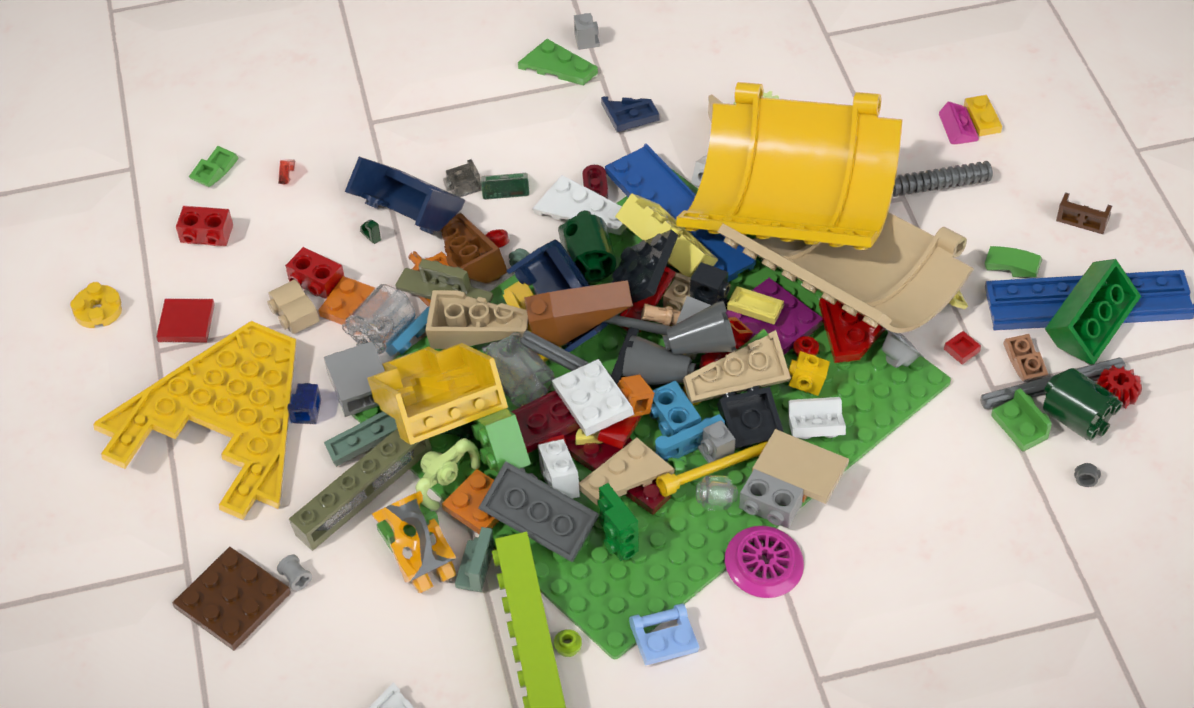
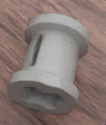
M295 554L286 556L277 565L278 573L288 579L292 590H302L312 580L311 572L305 570L300 565V560Z

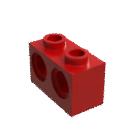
M183 206L176 224L180 243L227 246L233 228L229 209Z
M302 247L285 265L289 282L296 280L301 288L308 290L314 296H320L324 299H327L344 276L341 264L305 247Z

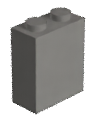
M372 341L324 357L328 376L345 417L379 406L374 402L367 378L382 373L385 370Z

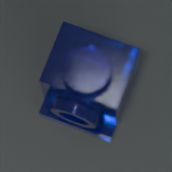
M297 384L296 394L291 395V404H288L287 407L291 423L317 424L321 405L318 384Z

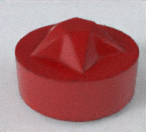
M503 229L492 230L485 235L498 248L507 245L510 241L508 232Z

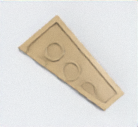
M775 330L767 336L753 341L746 347L736 352L734 351L724 358L685 376L683 381L688 399L692 404L718 398L729 392H744L748 388L758 385L766 387L788 382L791 377Z

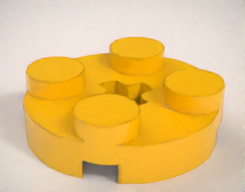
M99 282L88 284L87 288L81 290L70 302L75 320L86 328H95L94 325L103 324V327L110 325L117 320L122 312V302L117 290L107 285H101ZM96 304H101V307H100V308H99V307L93 308L94 305H96Z

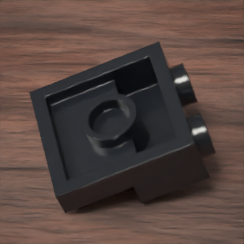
M760 385L754 386L741 394L729 392L722 395V398L719 399L717 407L725 421V426L735 438V450L769 441L775 429L784 432L770 386L762 388Z

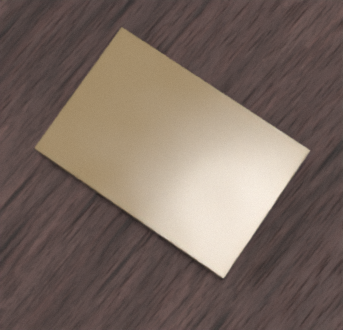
M775 429L753 466L752 472L756 469L802 488L803 495L826 504L848 466L849 459Z

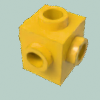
M800 351L797 361L792 360L788 369L791 375L789 386L818 396L826 379L830 361Z

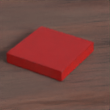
M165 299L156 335L157 341L207 343L215 306L214 299Z

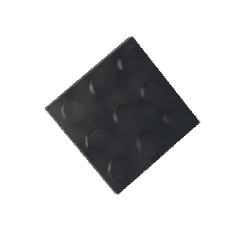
M672 229L662 234L659 233L646 241L643 240L632 247H627L622 252L620 264L612 275V283L628 280L632 304L655 295L678 238V234Z

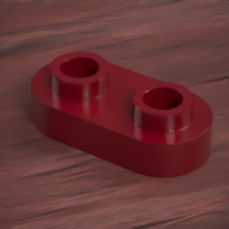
M595 164L584 168L582 172L583 186L608 199L606 170L602 166Z

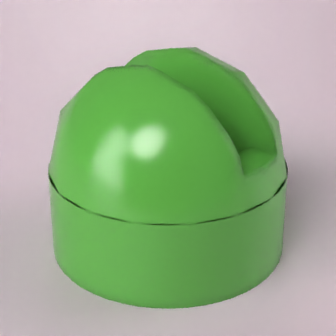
M679 458L668 459L667 463L674 468L675 475L687 472L685 470L687 463Z

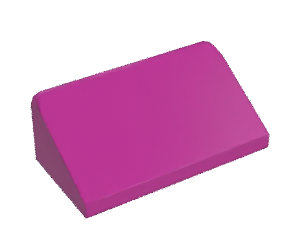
M948 101L939 111V116L950 143L963 144L978 141L979 138L967 108Z

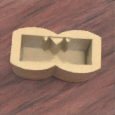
M292 280L268 292L270 300L267 301L268 306L273 314L278 313V319L284 330L289 329L292 334H295L320 321L317 309L309 297L305 295L296 280Z

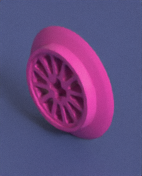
M753 526L740 531L731 539L725 552V566L732 581L741 590L756 597L774 598L782 596L795 588L803 574L804 560L799 546L788 534L774 527ZM759 540H764V547ZM769 541L775 543L771 548L768 547ZM778 546L782 548V550L775 552ZM762 555H765L766 559L770 560L769 564H765L764 560H760ZM754 567L755 569L753 570V572H750L748 570L749 568ZM759 571L762 572V578L756 576ZM766 572L769 573L770 579L766 578Z

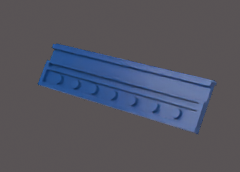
M647 143L644 144V147L605 166L606 174L627 197L633 193L661 205L676 220L681 212L684 210L688 211L696 195ZM705 229L689 231L718 258L713 267L729 272L728 282L736 279L739 273L747 269L749 271L754 269L756 260L742 253L744 248L739 245L737 249H734L724 243L725 237L720 233L712 234Z
M1184 270L1126 273L1140 293L1141 298L1123 323L1190 320L1194 318V304H1192L1190 298L1191 292ZM1082 276L986 281L985 292L993 330L1046 328Z

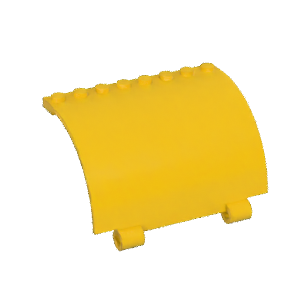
M737 82L734 96L736 104L713 103L710 142L701 183L688 211L684 210L677 216L676 226L684 227L687 231L705 229L709 233L719 234L718 230L722 224H725L745 236L747 234L756 235V238L759 239L778 237L781 241L791 242L796 239L804 240L806 244L829 243V246L832 247L851 245L854 249L866 250L873 246L883 229L892 199L903 119L879 117L882 103L881 94L855 92L853 105L765 98L763 97L764 90L762 84Z

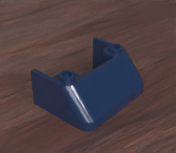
M360 156L345 189L346 193L366 199L365 204L378 209L379 205L415 220V225L419 226L420 230L432 235L434 231L439 232L462 210L466 201L404 171Z
M556 239L539 247L506 270L508 274L515 272V276L521 284L533 285L538 294L590 286L563 245ZM602 322L587 333L574 338L571 342L564 345L566 347L564 350L571 352L599 333L609 323Z

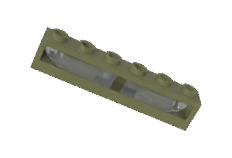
M397 428L289 518L295 535L312 551L418 463L426 453L432 451L429 438L410 445L400 438Z

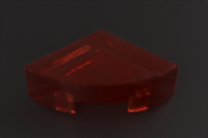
M295 159L280 160L278 184H288L290 182L289 174L290 171L295 169Z

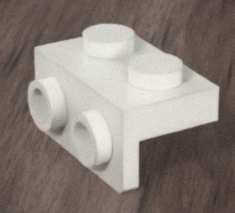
M841 398L790 400L789 426L792 436L799 439H809L817 436L833 438L838 435H846Z

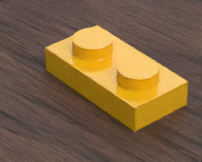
M987 95L965 98L964 106L967 108L979 137L1001 133L1002 124Z

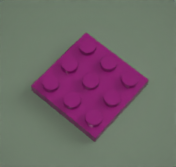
M771 278L766 279L751 291L784 301L783 309L775 324L730 310L726 312V316L738 318L753 332L750 339L763 329L768 334L776 330L783 355L793 349L794 342L798 338L811 335L823 325L822 317Z

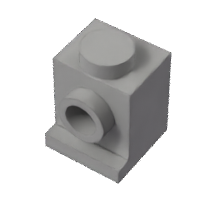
M591 13L574 15V35L578 50L600 47L597 21L593 22Z
M721 420L703 428V440L701 445L698 446V450L707 463L734 454L735 438Z

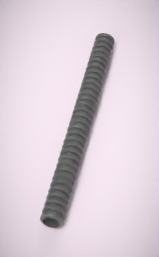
M986 160L983 163H969L968 166L967 164H962L961 167L955 165L954 168L949 166L947 169L945 167L940 170L934 169L933 172L926 170V173L919 171L918 174L916 172H912L911 175L906 173L904 176L900 174L895 179L892 195L897 197L898 194L903 196L905 193L912 194L913 191L919 193L920 190L922 192H926L927 189L933 191L934 188L940 190L941 187L946 189L949 186L955 187L956 184L957 186H962L963 183L969 185L970 182L972 184H976L977 181L983 183L984 180L989 182L993 176L992 166Z

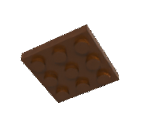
M228 547L172 603L176 610L235 651L291 594V591L280 580L232 547Z

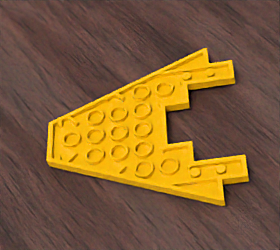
M248 322L95 421L93 424L95 431L112 437L101 453L102 459L126 469L152 430L176 439L188 420L230 437L231 440L221 454L222 460L242 468L219 503V510L243 520L255 500L278 509L281 502L296 339L256 322Z

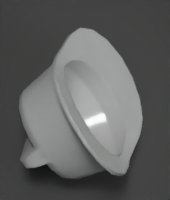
M887 330L888 335L882 350L886 354V361L895 368L901 365L908 367L919 356L924 357L904 335Z

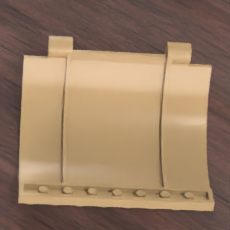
M889 212L878 239L871 248L866 250L854 249L851 245L832 247L829 246V243L823 242L806 244L804 240L796 239L791 242L781 241L778 237L750 239L725 224H722L718 230V233L725 237L723 242L734 249H737L739 245L744 248L742 253L756 260L757 256L762 258V264L775 271L778 267L783 270L781 275L793 282L796 279L803 282L801 286L812 293H815L816 290L822 292L823 295L821 297L831 304L835 305L838 301L843 304L842 309L853 316H856L857 313L863 315L862 321L876 328L879 324L895 333L912 331L935 317L958 293L974 270L969 265L955 259L964 251L967 244L966 237L947 227H941L933 236Z

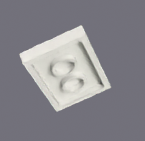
M599 359L552 380L554 389L586 436L634 415L633 407Z

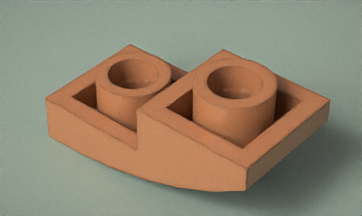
M1030 334L1004 340L1003 344L1008 357L1023 382L1048 376L1041 353L1035 351Z

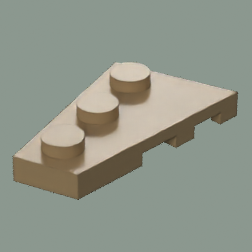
M635 438L579 482V490L598 505L599 487L606 483H609L620 497L627 494L629 489L639 485L645 487L652 484V480L657 479L658 476L666 473L674 474V468L642 441Z

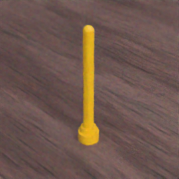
M768 441L679 475L666 473L658 476L656 483L662 496L667 497L676 493L680 485L759 456Z

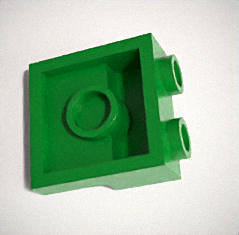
M606 483L599 487V500L597 502L600 508V516L598 519L605 531L606 539L604 540V545L610 554L614 553L621 562L622 560L631 559L639 552L638 520L610 484Z

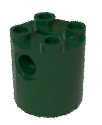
M584 210L558 227L561 244L588 283L599 282L614 272L616 257L606 223L601 217Z
M1070 368L1053 376L1044 389L1046 398L1043 403V410L1085 440L1092 441L1096 435L1102 437L1110 427L1108 421L1112 415L1118 413L1123 405V402L1118 400L1117 396L1075 368Z

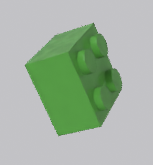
M503 409L474 420L471 428L476 440L480 439L482 449L479 450L481 459L484 464L489 465L491 470L494 469L499 473L505 461L519 469L531 465L514 413L508 409Z

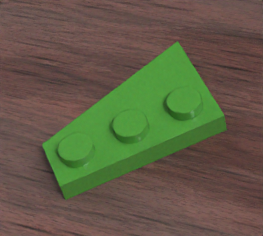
M549 39L544 40L518 62V69L525 71L527 68L537 70V74L544 76L546 73L557 75L560 80L583 86L598 74V67Z

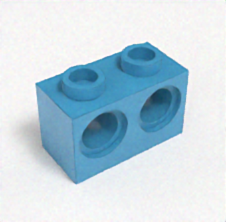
M676 381L653 390L654 398L649 415L652 419L655 418L663 436L670 437L684 428H690L701 422L700 415Z

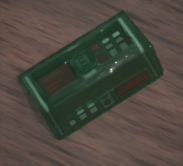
M528 173L482 176L483 199L529 196Z

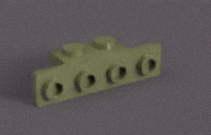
M422 259L418 266L420 271L405 268L395 284L397 290L431 299L433 290H457L464 292L468 297L475 299L478 297L485 298L489 303L493 299L492 292L472 287L467 271H464L462 268L450 267L438 261Z

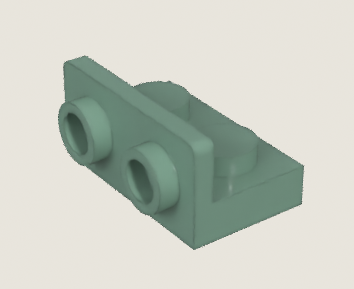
M481 527L479 537L467 541L455 581L456 588L482 592L492 557V550L495 547L491 528Z

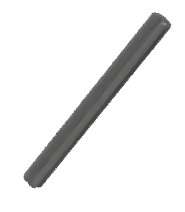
M1118 357L1081 367L1077 370L1090 379L1095 380L1099 379L1104 369L1109 370L1112 365L1118 369L1123 365L1125 368L1126 365L1123 359ZM1055 375L982 394L980 402L984 409L1000 406L1014 399L1015 391L1020 388L1026 395L1031 397L1044 394L1047 383Z

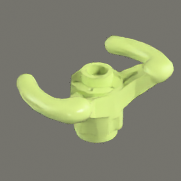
M463 438L443 454L430 451L423 456L421 468L423 469L424 476L417 482L415 487L416 492L421 491L423 495L422 505L434 511L440 508V503L428 497L427 491L437 483L444 486L456 479L458 473L456 463L465 452L468 451L470 455L471 467L475 470L480 468V454L473 442Z

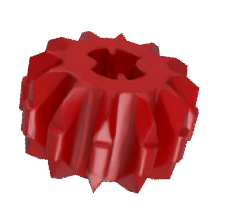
M1114 365L1109 370L1104 369L1097 380V384L1117 396L1118 400L1123 402L1122 407L1125 409L1129 404L1134 405L1139 395H1141L1142 384H1140V376L1134 375V369L1125 370L1124 365L1120 369Z

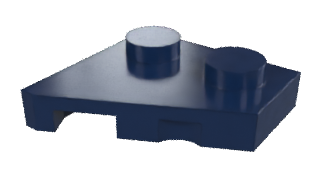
M608 96L601 97V104L616 132L660 120V114L652 99L622 97V101H609Z

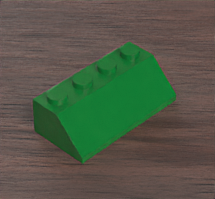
M1117 259L1092 262L1045 330L1059 349L1093 365L1141 298V295Z

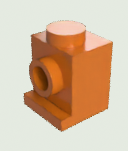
M641 375L621 378L617 386L633 407L634 415L630 417L650 414L654 392Z

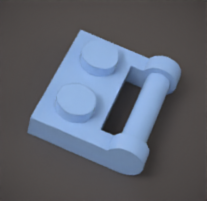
M683 603L674 605L673 609L642 617L640 615L629 617L630 627L645 666L696 653L700 648ZM672 620H677L678 626L645 634L643 629Z

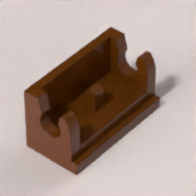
M1065 192L1059 205L1056 221L1104 234L1113 206L1108 204L1105 212L1089 208V206L1071 203L1068 200L1070 193Z

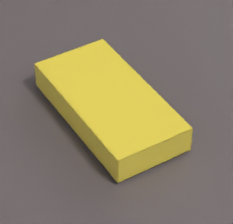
M737 286L727 304V310L775 324L783 309L784 301Z

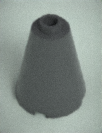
M718 301L666 329L667 335L663 336L666 351L672 350L673 355L737 351L728 316H726L727 310L724 301Z
M632 335L629 341H634L632 347H627L623 376L641 375L649 386L667 385L673 381H676L678 384H684V377L696 371V364L692 363L691 357L683 354L673 355L672 350L666 351V347L639 336Z

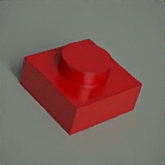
M962 331L945 343L944 350L960 364H964L980 352L981 345L966 332Z

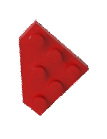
M819 298V307L834 363L860 360L886 328L879 324L876 328L862 321L863 315L857 313L856 316L847 313L842 309L843 304L838 301L833 305L825 299Z

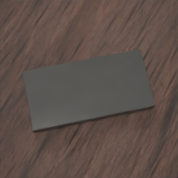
M506 461L478 508L520 533L527 532L529 538L571 562H574L600 516L595 511Z

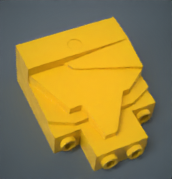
M463 343L441 351L426 347L383 363L384 372L367 378L374 402L380 406L383 412L395 419L400 438L410 445L508 408L494 358Z

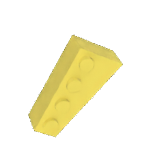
M631 193L615 216L645 241L671 229L677 233L678 238L667 264L678 269L679 274L691 278L701 262L714 266L718 261V258L689 231L685 230L684 227L676 226V219L661 205Z

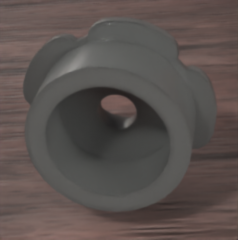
M1083 463L1075 468L1074 477L1080 486L1093 487L1098 483L1101 471L1097 470V467L1091 463Z

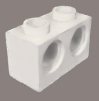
M564 439L539 444V465L545 483L572 499L580 497L578 471Z

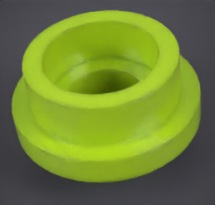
M565 629L556 634L554 648L560 655L572 657L581 649L582 639L576 631ZM572 640V642L568 644L564 643L563 641Z

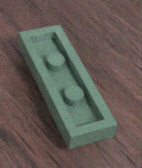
M381 412L325 441L324 444L333 463L337 467L377 446L397 429V425L393 417L385 412Z

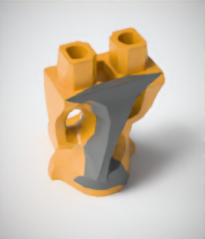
M421 491L372 513L373 518L378 523L386 520L391 526L395 539L390 544L405 583L411 581L418 593L434 587L427 574L436 569L442 582L456 576L452 563L456 556L443 536L439 524L433 518L429 520L427 525L424 515L420 510V504L423 502ZM412 525L415 527L416 535L413 537L407 536L403 531L404 526ZM429 532L433 533L436 538L434 545H431ZM404 547H408L411 550L412 556L410 559L404 557Z

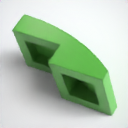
M217 146L207 161L204 159L200 160L189 175V178L210 187L219 181L239 158L236 153Z
M990 246L984 264L986 270H1010L1012 277H1037L1042 257L1017 248Z

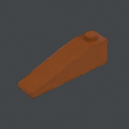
M461 212L455 215L441 229L448 266L462 268L464 271H467L469 279L483 283L496 281L502 275L508 273L500 249Z
M628 280L524 297L532 333L558 347L566 345L574 338L587 333L595 326L608 321L633 306Z

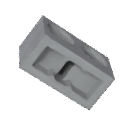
M754 469L740 492L739 508L750 515L760 516L769 520L774 525H781L789 529L802 506L803 489Z

